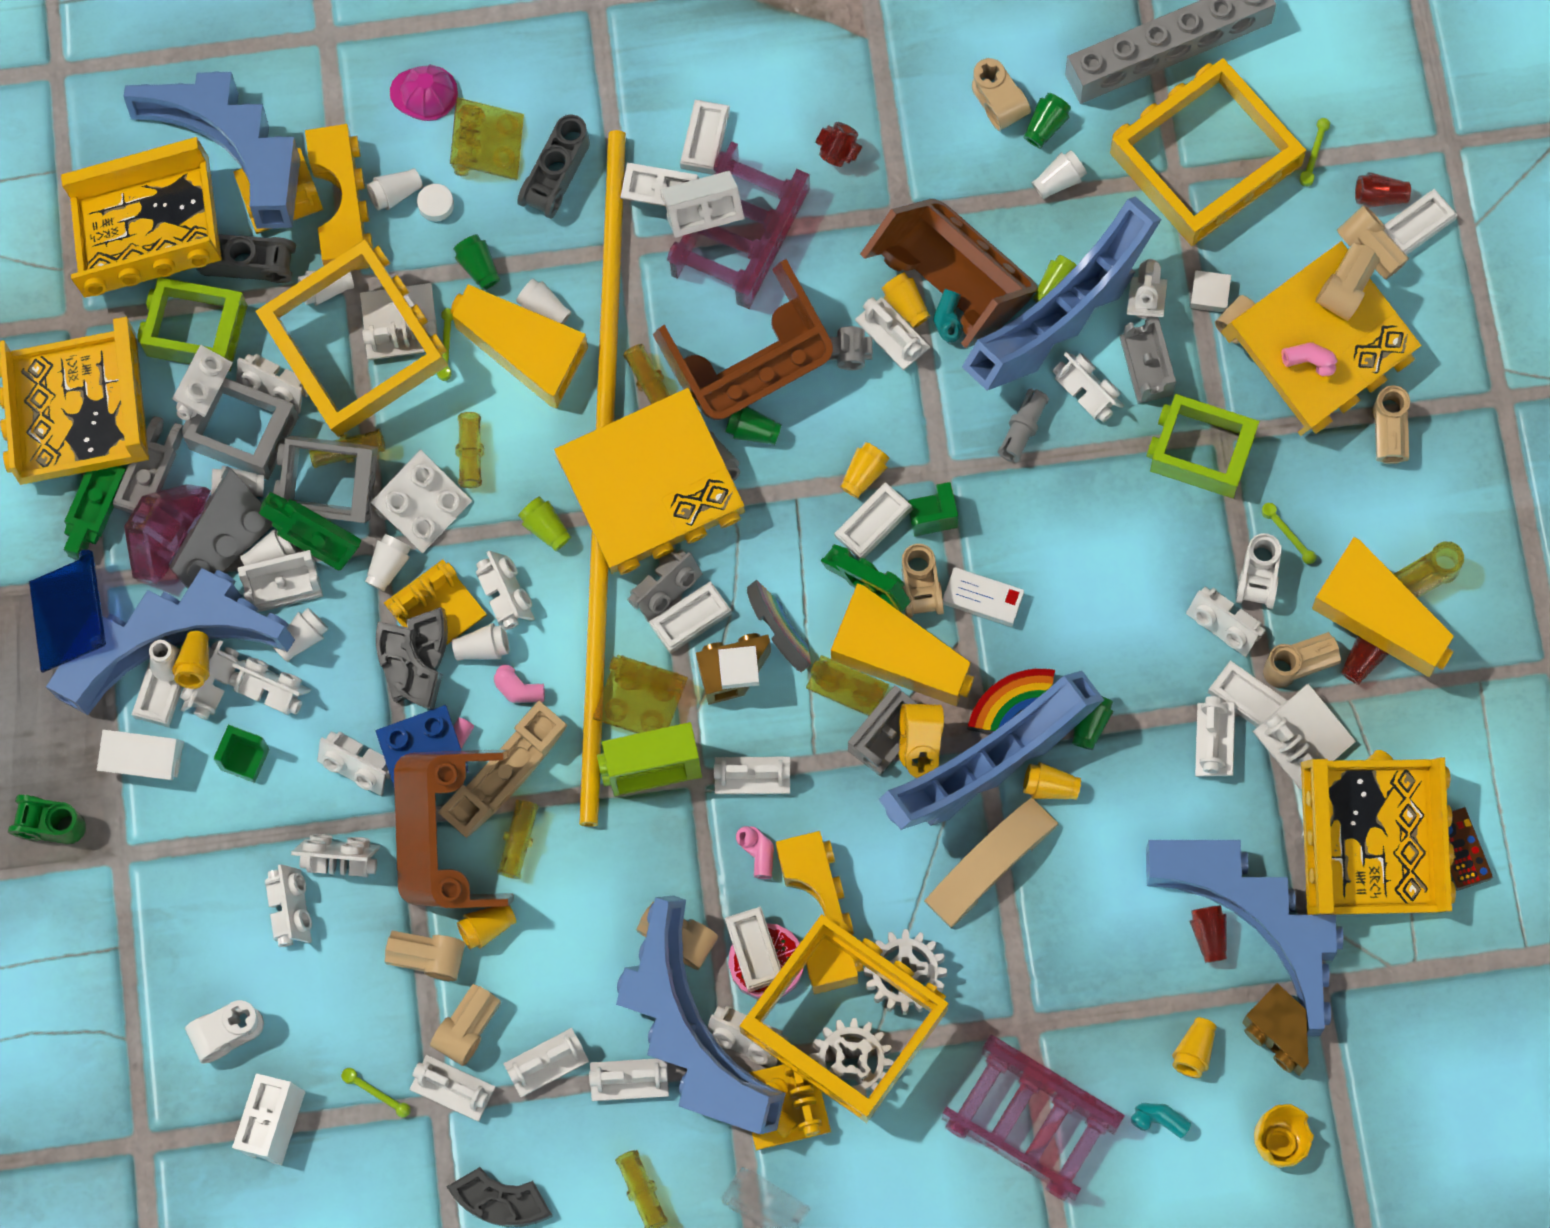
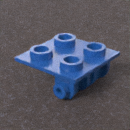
M446 705L375 730L393 786L394 768L402 756L413 752L462 751ZM466 761V773H468V764Z

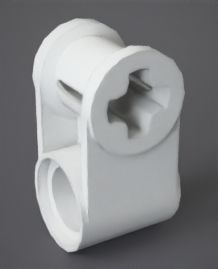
M1261 533L1250 540L1244 558L1243 570L1240 573L1235 603L1241 604L1245 600L1266 604L1268 609H1273L1281 557V544L1273 535ZM1257 548L1268 549L1272 554V559L1268 561L1259 560L1255 557L1253 551Z
M237 1000L211 1014L195 1019L185 1027V1030L200 1062L206 1064L222 1058L231 1050L259 1036L263 1030L264 1020L260 1012L250 1003ZM245 1013L248 1016L245 1019L247 1025L241 1028L238 1025L241 1022L239 1016Z

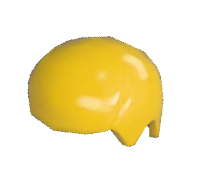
M1292 1104L1274 1106L1260 1117L1254 1129V1143L1264 1161L1278 1168L1294 1167L1308 1156L1314 1134L1309 1128L1307 1122L1308 1115L1305 1111Z

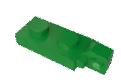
M116 466L85 473L64 520L66 524L64 533L69 536L64 551H66L68 557L82 561L89 548V544H97L114 509L113 500L127 468Z
M269 492L261 504L259 514L273 522L272 526L278 530V536L304 551L310 550L312 556L338 571L343 569L360 547L362 539L302 504L296 503V501L289 499L287 502L285 498Z
M834 544L826 556L821 559L822 564L827 570L845 578L849 585L856 588L857 583L864 585L900 612L904 611L911 602L903 590L905 584L898 576L889 571L885 574L879 572L871 562L864 558H860L859 561L854 559L848 548Z

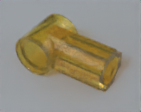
M1444 541L1437 544L1430 553L1394 573V575L1418 599L1441 584L1454 581L1458 577L1464 563V553L1457 544ZM1441 556H1447L1453 560L1455 567L1444 569L1437 564L1436 559Z

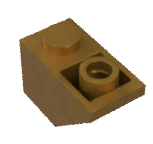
M758 633L747 634L740 637L736 643L724 645L722 642L708 644L702 648V651L696 652L697 664L708 705L744 696L749 687L722 689L718 650L756 646L759 673L771 653L768 634L760 636Z
M1276 983L1248 1012L1242 1024L1247 1027L1244 1031L1254 1043L1259 1046L1265 1044L1275 1053L1273 1059L1283 1070L1288 1073L1294 1071L1300 1076L1309 1064L1306 1009Z

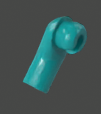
M945 288L933 321L943 340L955 342L960 339L963 331L955 312L961 294Z
M1141 1103L1134 1108L1136 1112L1131 1116V1123L1142 1131L1148 1130L1151 1127V1123L1154 1122L1163 1125L1179 1138L1184 1137L1191 1127V1122L1166 1104Z

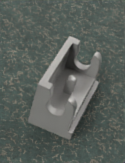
M1150 316L1145 320V324L1140 327H1134L1133 322L1128 323L1125 326L1124 334L1120 335L1119 338L1137 404L1173 396L1176 379L1159 318Z
M894 685L848 741V752L879 776L884 773L898 756L901 706L903 704H918L896 685Z

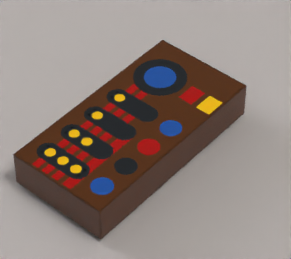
M1466 807L1452 811V824L1448 827L1449 843L1454 848V861L1450 866L1451 881L1454 882L1456 891L1490 881L1493 876Z

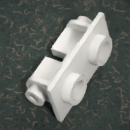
M1153 259L1144 260L1139 266V276L1132 277L1127 315H1136L1142 319H1147L1150 316L1164 317L1167 279H1160L1161 266L1157 261Z
M874 297L868 299L863 305L865 311L855 319L860 327L872 337L903 371L930 349V346L882 297L878 300Z
M200 345L172 398L178 402L176 405L177 416L182 420H189L195 417L197 413L205 417L233 362Z
M1065 352L1064 356L1069 362L1067 364L1063 361L1060 362L1052 371L1056 375L1055 380L1073 397L1082 388L1087 391L1078 402L1095 420L1100 419L1102 422H1105L1113 414V411L1110 409L1113 405L1121 408L1125 406L1117 398L1121 394L1120 391L1107 379L1101 382L1092 373L1096 367L1081 353L1076 357Z
M248 354L245 359L239 357L236 382L292 403L297 414L301 412L302 396L307 398L309 395L294 372L285 369L279 377L276 374L279 372L280 366L261 357V355L255 354L252 356Z
M492 551L486 552L489 559H483L476 564L478 568L476 575L486 596H491L497 591L500 594L489 601L498 624L503 625L505 630H509L519 624L518 618L529 621L535 620L530 609L532 607L531 599L517 581L516 575L518 572L514 562L506 555Z
M1205 586L1201 591L1197 592L1186 614L1199 625L1223 640L1228 646L1247 657L1255 642H1258L1266 631L1261 627L1262 622L1257 621L1241 608L1233 615L1229 611L1233 608L1234 603L1217 592L1215 588L1210 590Z
M221 640L212 644L209 647L210 676L200 688L183 689L180 698L185 701L180 710L184 712L192 706L196 708L194 714L204 720H207L209 715H214L225 691L214 686L213 682L217 680L225 685L229 684L230 678L236 669L232 664L239 661L237 659L239 652L229 647H226L224 652L219 650L223 643Z
M248 657L247 660L232 664L233 667L240 670L239 673L235 671L229 681V685L234 687L235 692L260 701L265 689L269 693L264 704L286 715L290 713L296 715L302 706V701L298 700V696L310 693L311 691L310 688L301 685L302 680L299 677L286 672H281L279 675L267 670L269 665L259 659Z
M1209 696L1205 698V703L1197 704L1196 777L1233 776L1235 702L1220 703L1221 698Z
M331 731L326 739L323 737L320 739L317 762L323 764L329 771L349 778L362 789L371 790L380 796L383 795L385 779H391L383 755L369 748L363 757L358 756L363 748V744L344 735L342 732L336 734Z
M715 757V794H790V757Z
M280 864L278 865V870H272L267 873L268 879L265 880L269 907L282 906V911L270 914L273 940L278 941L279 947L293 945V940L311 943L310 929L312 927V920L306 906L305 879L300 869Z
M718 1006L714 1015L710 1016L708 1030L721 1048L731 1049L747 1056L756 1064L769 1067L776 1066L778 1060L740 1033V1024L747 1015L729 1006H726L725 1009ZM763 1023L764 1025H766L771 1030H773L778 1035H780L788 1041V1037L782 1035V1030H778L770 1025Z
M570 1028L503 1064L522 1098L583 1066L589 1060L573 1029Z
M426 1055L423 1063L419 1062L416 1065L412 1075L415 1079L409 1089L479 1122L495 1090V1086Z
M656 1058L590 1063L589 1083L592 1101L669 1097L666 1061Z

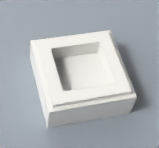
M1195 270L1190 308L1223 313L1228 305L1231 275Z
M756 646L718 650L722 689L760 686Z

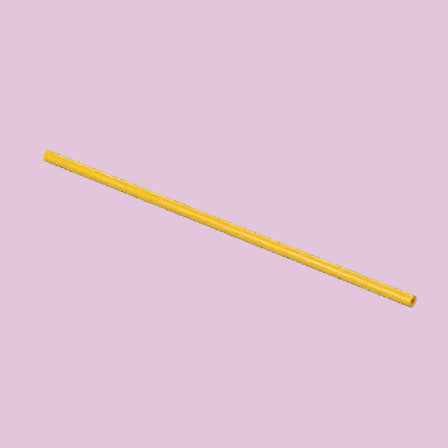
M620 130L608 132L596 429L614 422L623 218L621 192L624 182L626 133ZM591 532L579 825L586 827L598 826L600 768L597 755L601 754L608 592V564L593 532Z

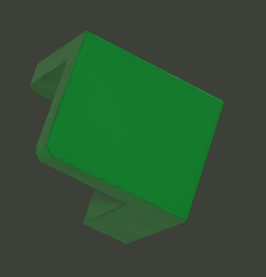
M951 482L937 484L935 495L908 500V503L913 508L909 515L914 537L958 528V512Z
M228 724L214 755V761L221 771L255 783L270 749L262 737Z

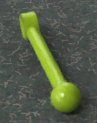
M1321 118L1317 121L1318 132L1306 171H1303L1299 178L1301 185L1306 187L1312 185L1314 181V174L1312 172L1325 131L1329 130L1331 125L1327 118Z
M445 308L441 313V318L444 320L443 345L447 350L442 356L447 364L449 360L451 321L453 320L451 308ZM447 366L437 373L438 378L442 381L450 379L451 369Z
M1265 503L1261 510L1263 517L1273 520L1302 554L1304 563L1313 564L1317 559L1315 552L1308 550L1276 514L1277 508L1273 503Z
M346 1068L342 1071L341 1078L346 1084H356L395 1109L396 1114L401 1118H405L410 1114V1105L395 1101L357 1077L358 1075L354 1069Z

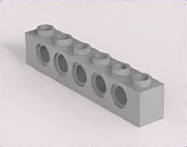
M1199 0L1068 55L1065 76L1079 103L1082 104L1272 24L1276 3L1274 0Z

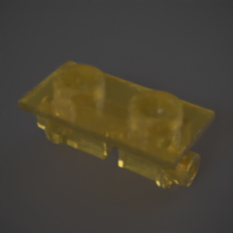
M821 655L819 661L816 660L810 672L812 675L806 689L870 716L883 700L889 684Z

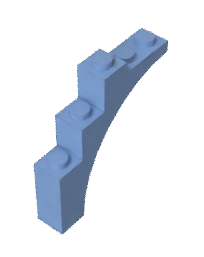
M232 72L197 73L195 84L125 85L123 97L131 119L161 121L186 127L207 136L223 147L237 161L250 183V209L257 229L292 228L300 167V156L294 137L282 136L268 137L269 124L263 104L237 105L238 91Z
M1136 196L1127 199L1114 221L1079 264L1055 288L1018 318L996 332L978 339L962 368L987 391L1037 372L1054 344L1078 336L1095 308L1116 301L1121 297L1135 274L1132 267L1162 219Z
M201 568L181 601L166 592L159 596L147 590L127 623L112 614L105 618L94 612L46 688L58 700L89 715L103 695L127 672L150 658L149 648L157 640H165L174 646H178L184 643L188 632L201 631L207 634L209 639L237 638L256 641L288 652L295 639L288 631V623L273 613H269L266 617L257 612L258 608L243 599L242 595L235 588L234 584L236 581L220 570H216L213 574Z
M1082 670L1064 675L1019 714L980 742L927 774L888 790L879 798V801L886 809L888 818L900 830L924 822H928L932 826L950 820L978 793L998 787L1026 760L1046 754L1099 706L1104 699Z
M1148 840L1146 847L1147 886L1179 889L1206 897L1233 911L1256 929L1278 955L1292 980L1299 1003L1306 1009L1307 1036H1321L1325 1025H1330L1331 1023L1330 1002H1324L1323 987H1329V965L1322 964V961H1333L1337 954V949H1343L1342 926H1336V915H1289V912H1295L1296 897L1295 889H1288V877H1242V874H1248V853L1241 852V840Z
M676 896L655 897V901L651 905L647 916L649 927L646 939L639 950L640 965L624 968V972L619 977L617 983V992L619 994L616 1005L656 1018L648 1033L650 1045L647 1055L687 1069L679 1085V1093L681 1094L679 1107L757 1134L776 1131L786 1093L759 1081L730 1058L717 1044L701 1019L689 990L683 962L682 926L686 899Z

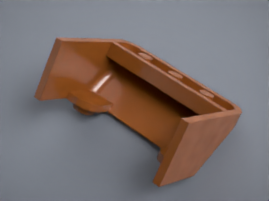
M928 199L891 209L860 253L865 259L881 254L885 257L884 262L896 271L915 269L942 294L945 288L961 294L957 307L964 312L960 321L964 326L963 332L966 334V337L961 342L965 348L974 346L978 339L1002 328L1030 301L1038 289L1036 283L948 205L936 199Z
M787 259L779 262L772 269L789 299V302L775 310L771 318L772 329L779 341L716 374L711 363L702 356L691 355L683 359L665 325L658 328L653 334L679 384L683 389L689 388L696 405L710 419L722 420L822 366L832 355V341Z
M508 749L413 752L402 756L397 761L394 768L398 891L407 903L441 908L505 907L514 901L513 893L470 894V883L462 872L454 869L438 870L435 793H450L463 785L466 778V761L505 760L509 757Z

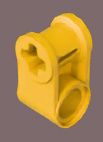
M903 704L899 720V760L913 777L918 778L939 766L940 743L944 727L942 705ZM920 752H923L925 757H919ZM919 758L916 764L912 761V759Z

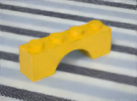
M347 124L305 130L308 159L313 176L331 182L342 192L341 204L336 214L328 222L318 227L321 257L324 266L364 239L373 248L371 233L365 234L363 222L370 221L366 200L360 201L359 190L365 189L362 168L356 169L355 158L361 157L358 136H351ZM366 261L354 270L366 269L370 267L368 262Z
M816 831L776 841V851L785 886L798 888L812 895L822 907L827 918L835 917L840 922L844 921L852 929L849 933L854 935L849 912L842 914L838 901L845 898L840 877L832 878L829 864L835 862L830 840L823 842L821 832ZM824 938L806 963L814 995L858 984L857 972L864 971L863 965L826 938Z

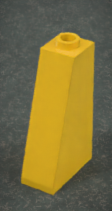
M468 284L463 295L459 293L451 306V314L456 329L549 406L557 409L588 349L586 334Z
M1353 537L1317 594L1312 609L1429 678L1436 667L1443 671L1454 653L1452 649L1448 648L1454 636L1361 540Z
M857 583L832 645L831 661L957 707L960 696L968 697L974 681V676L969 675L971 662L870 589Z

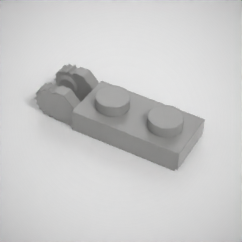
M157 416L151 419L146 430L149 460L128 465L113 500L115 508L147 519L150 518L175 459L176 451L184 436L182 434L183 425L175 423L172 426L163 446L157 444V441L163 430L164 421Z

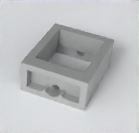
M225 378L206 416L203 417L197 413L195 417L186 420L182 434L189 450L240 470L264 475V479L269 480L277 464L279 444H284L285 438L290 436L299 416L294 404ZM223 393L273 412L254 455L203 436Z
M300 436L287 437L284 444L280 443L278 447L277 465L282 466L281 479L275 481L273 493L285 498L287 502L289 499L296 501V503L302 504L324 518L365 523L371 519L372 504L370 501L374 495L379 447ZM300 448L357 456L352 507L294 500Z

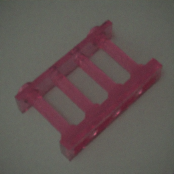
M731 141L727 151H721L715 161L713 169L716 172L715 174L730 171L736 177L779 194L778 198L781 199L776 210L771 208L769 211L741 200L744 216L763 224V228L766 229L761 240L755 239L752 241L717 226L683 235L680 243L675 241L671 246L667 261L670 262L671 276L678 279L684 266L687 265L733 285L732 289L735 290L736 304L750 309L810 190V174L796 169L791 180L787 178L785 181L738 162V144ZM700 235L748 254L750 262L746 270L740 269L735 271L693 253L692 250Z
M991 1034L982 1049V1055L987 1057L985 1060L987 1066L958 1113L946 1106L942 1113V1120L947 1122L945 1128L961 1139H965L967 1135L1045 1182L1047 1184L1045 1189L1058 1199L1065 1201L1069 1197L1075 1201L1081 1188L1072 1183L1073 1179L1100 1134L1105 1135L1108 1131L1115 1135L1125 1115ZM1008 1070L1020 1077L1018 1081L1020 1087L992 1133H989L971 1120L1000 1073L1005 1074ZM1041 1090L1053 1097L1052 1104L1054 1106L1024 1154L1004 1141L1034 1093L1038 1094ZM1073 1111H1076L1087 1118L1085 1123L1088 1126L1059 1174H1056L1038 1163L1067 1113L1072 1114Z

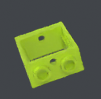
M157 278L155 289L151 288L147 296L146 305L149 312L146 322L142 321L138 330V342L141 344L146 356L190 364L200 346L157 338L168 297L223 306L213 348L204 347L233 362L248 307L243 293L167 278Z
M1175 394L1172 404H1164L1158 425L1164 427L1160 438L1153 436L1146 457L1152 459L1150 472L1234 499L1260 421ZM1179 414L1239 433L1226 474L1165 454Z
M691 722L601 741L604 753L597 755L604 787L611 785L614 797L702 778Z

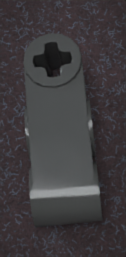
M570 114L561 117L557 121L536 164L520 189L517 199L518 205L522 207L529 205L543 211L545 217L550 219L555 216L563 196L590 145L587 127L582 118ZM570 132H578L581 134L577 139L572 141L564 139V137ZM554 162L565 164L559 171L548 169Z
M218 234L222 260L196 268L197 272L204 276L286 283L292 279V272L289 268L291 254L295 253L296 244L289 239L280 237L261 238ZM242 253L250 254L244 261H235V258Z

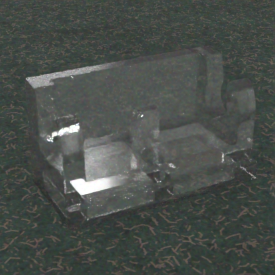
M746 1166L741 1167L721 1197L722 1204L760 1228H799L811 1210L810 1206L802 1203Z

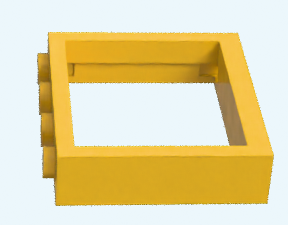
M1224 58L1214 65L1212 63L1204 65L1188 84H1178L1170 91L1167 99L1159 105L1156 103L1151 104L1141 113L1140 119L1131 125L1126 123L1118 128L1112 136L1110 149L1111 156L1191 246H1194L1302 166L1306 149ZM1217 83H1220L1281 152L1199 213L1193 215L1136 151L1133 145Z
M366 239L255 311L325 422L338 437L448 366L442 354L447 352L436 333L429 336L423 325L428 323L427 318L417 304L410 307L404 296L410 292L398 274L392 278L385 267L391 263L380 246L372 248ZM367 261L423 347L426 355L339 411L280 320V317Z
M821 914L740 1024V1033L867 1123L947 1013L949 1003L944 1000L946 996L938 991L936 986L931 983H927L924 986L912 978L915 973L908 966L898 960L892 964L881 956L883 950L867 938H864L861 942L849 932L852 929L844 921L840 922L835 917L829 919ZM824 938L930 1012L869 1098L862 1095L763 1024V1021Z

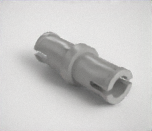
M1028 389L1018 413L1012 415L1009 421L1010 429L1001 447L998 449V454L1008 461L1013 459L1014 462H1019L1029 438L1035 436L1038 430L1036 423L1049 401L1045 393L1037 389L1035 391Z

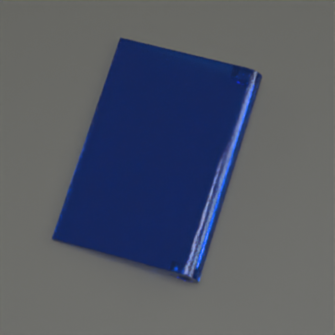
M82 550L79 553V560L29 581L39 664L42 673L106 645L93 551Z

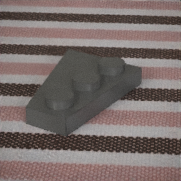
M228 466L220 477L222 480L212 496H209L205 503V509L194 528L190 529L169 565L171 571L187 589L201 568L213 574L216 570L223 572L273 527L272 521L259 514L262 503Z

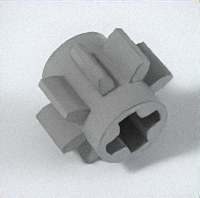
M855 326L842 327L838 329L837 337H830L833 345L830 360H837V366L840 369H862L865 366V360H872V337H865L864 329Z

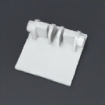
M432 284L406 286L410 292L404 296L410 307L417 304L427 318L428 323L423 325L428 335L432 336L436 333L438 336ZM385 289L360 293L364 325L362 333L364 344H366L368 361L426 353Z
M421 449L370 501L376 508L374 510L376 514L383 520L387 519L421 553H424L472 502Z
M1306 684L1252 731L1300 790L1302 789L1301 762L1311 759L1334 761L1356 742L1309 684Z
M312 834L310 839H305L291 851V855L300 856V868H305L307 873L326 874L329 858V874H335L337 859H341V875H346L349 860V876L368 877L369 874H376L377 859H371V857L380 849V845L370 844V839L364 837H349L347 842L332 841L333 836Z

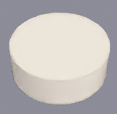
M427 185L418 194L417 204L419 211L429 221H442L449 217L454 209L452 193L444 185Z

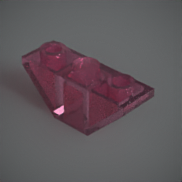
M185 484L141 497L124 526L132 577L134 579L157 585L158 581L166 575L169 570V562L185 540L194 519L204 510L206 499L211 490L203 486Z

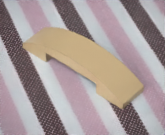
M538 700L514 727L516 732L499 749H508L509 757L505 760L489 761L467 786L462 785L438 813L466 838L470 836L524 783L548 754L568 725Z
M1031 797L977 844L939 883L924 902L952 928L978 903V899L1029 850L1032 851L1058 826V822Z

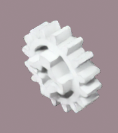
M904 929L900 939H897L892 932H889L886 945L880 940L875 942L883 950L881 956L884 958L889 953L899 949V954L890 961L892 964L898 960L905 965H909V968L915 973L912 978L919 983H927L929 981L928 983L936 986L938 991L943 992L944 984L937 979L947 977V969L938 967L944 961L945 956L943 953L933 954L936 948L935 941L925 945L923 944V933L919 932L915 939H910L908 929ZM912 949L921 953L928 963L920 962L912 954ZM864 967V975L873 977V979L866 983L867 991L876 989L878 991L874 997L876 1003L882 1002L884 999L887 1000V1011L889 1012L896 1005H899L903 1015H907L911 1005H914L918 1012L923 1011L922 1006L898 990V995L889 991L881 981L886 982L884 979L867 967Z
M852 1018L850 1027H845L841 1020H837L836 1031L832 1032L827 1027L823 1028L822 1033L825 1041L820 1039L814 1040L813 1046L820 1052L810 1054V1057L826 1068L825 1056L830 1048L831 1053L836 1059L829 1071L841 1080H855L859 1085L851 1087L867 1097L866 1092L868 1090L873 1092L878 1085L877 1082L881 1081L886 1074L883 1069H889L892 1066L893 1060L884 1058V1056L891 1052L892 1047L891 1045L881 1046L880 1042L884 1038V1033L881 1031L875 1035L871 1034L872 1023L870 1022L862 1029L858 1028L857 1018ZM857 1037L862 1039V1041L859 1043L847 1042L844 1038ZM873 1052H875L877 1057V1068L874 1074L867 1065V1059ZM847 1054L850 1058L857 1055L859 1057L858 1068H855L852 1064L845 1067L843 1065L844 1055Z

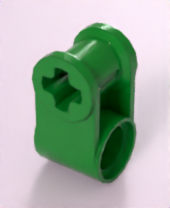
M30 795L16 796L15 802L18 804L14 824L8 828L9 834L27 840H44L63 844H74L84 836L86 832L85 820L70 804L44 800ZM71 816L72 822L70 826L65 830H58L59 822L63 818Z

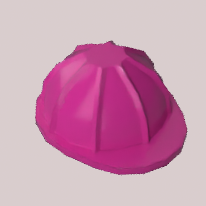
M431 64L408 69L398 74L390 87V99L394 107L402 113L422 121L437 120L447 115L455 106L458 98L457 83L453 76L445 69Z

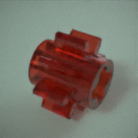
M835 122L833 127L830 125L827 128L822 127L815 143L821 146L819 156L829 164L842 167L844 162L850 164L851 160L855 161L862 149V145L856 143L859 135L858 132L842 122Z

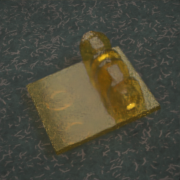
M457 97L449 163L455 169L454 173L459 176H466L469 174V170L472 169L517 180L524 114Z
M624 655L613 656L609 667L611 672L593 719L634 733L669 727L688 677L655 665H649L646 662L627 658Z

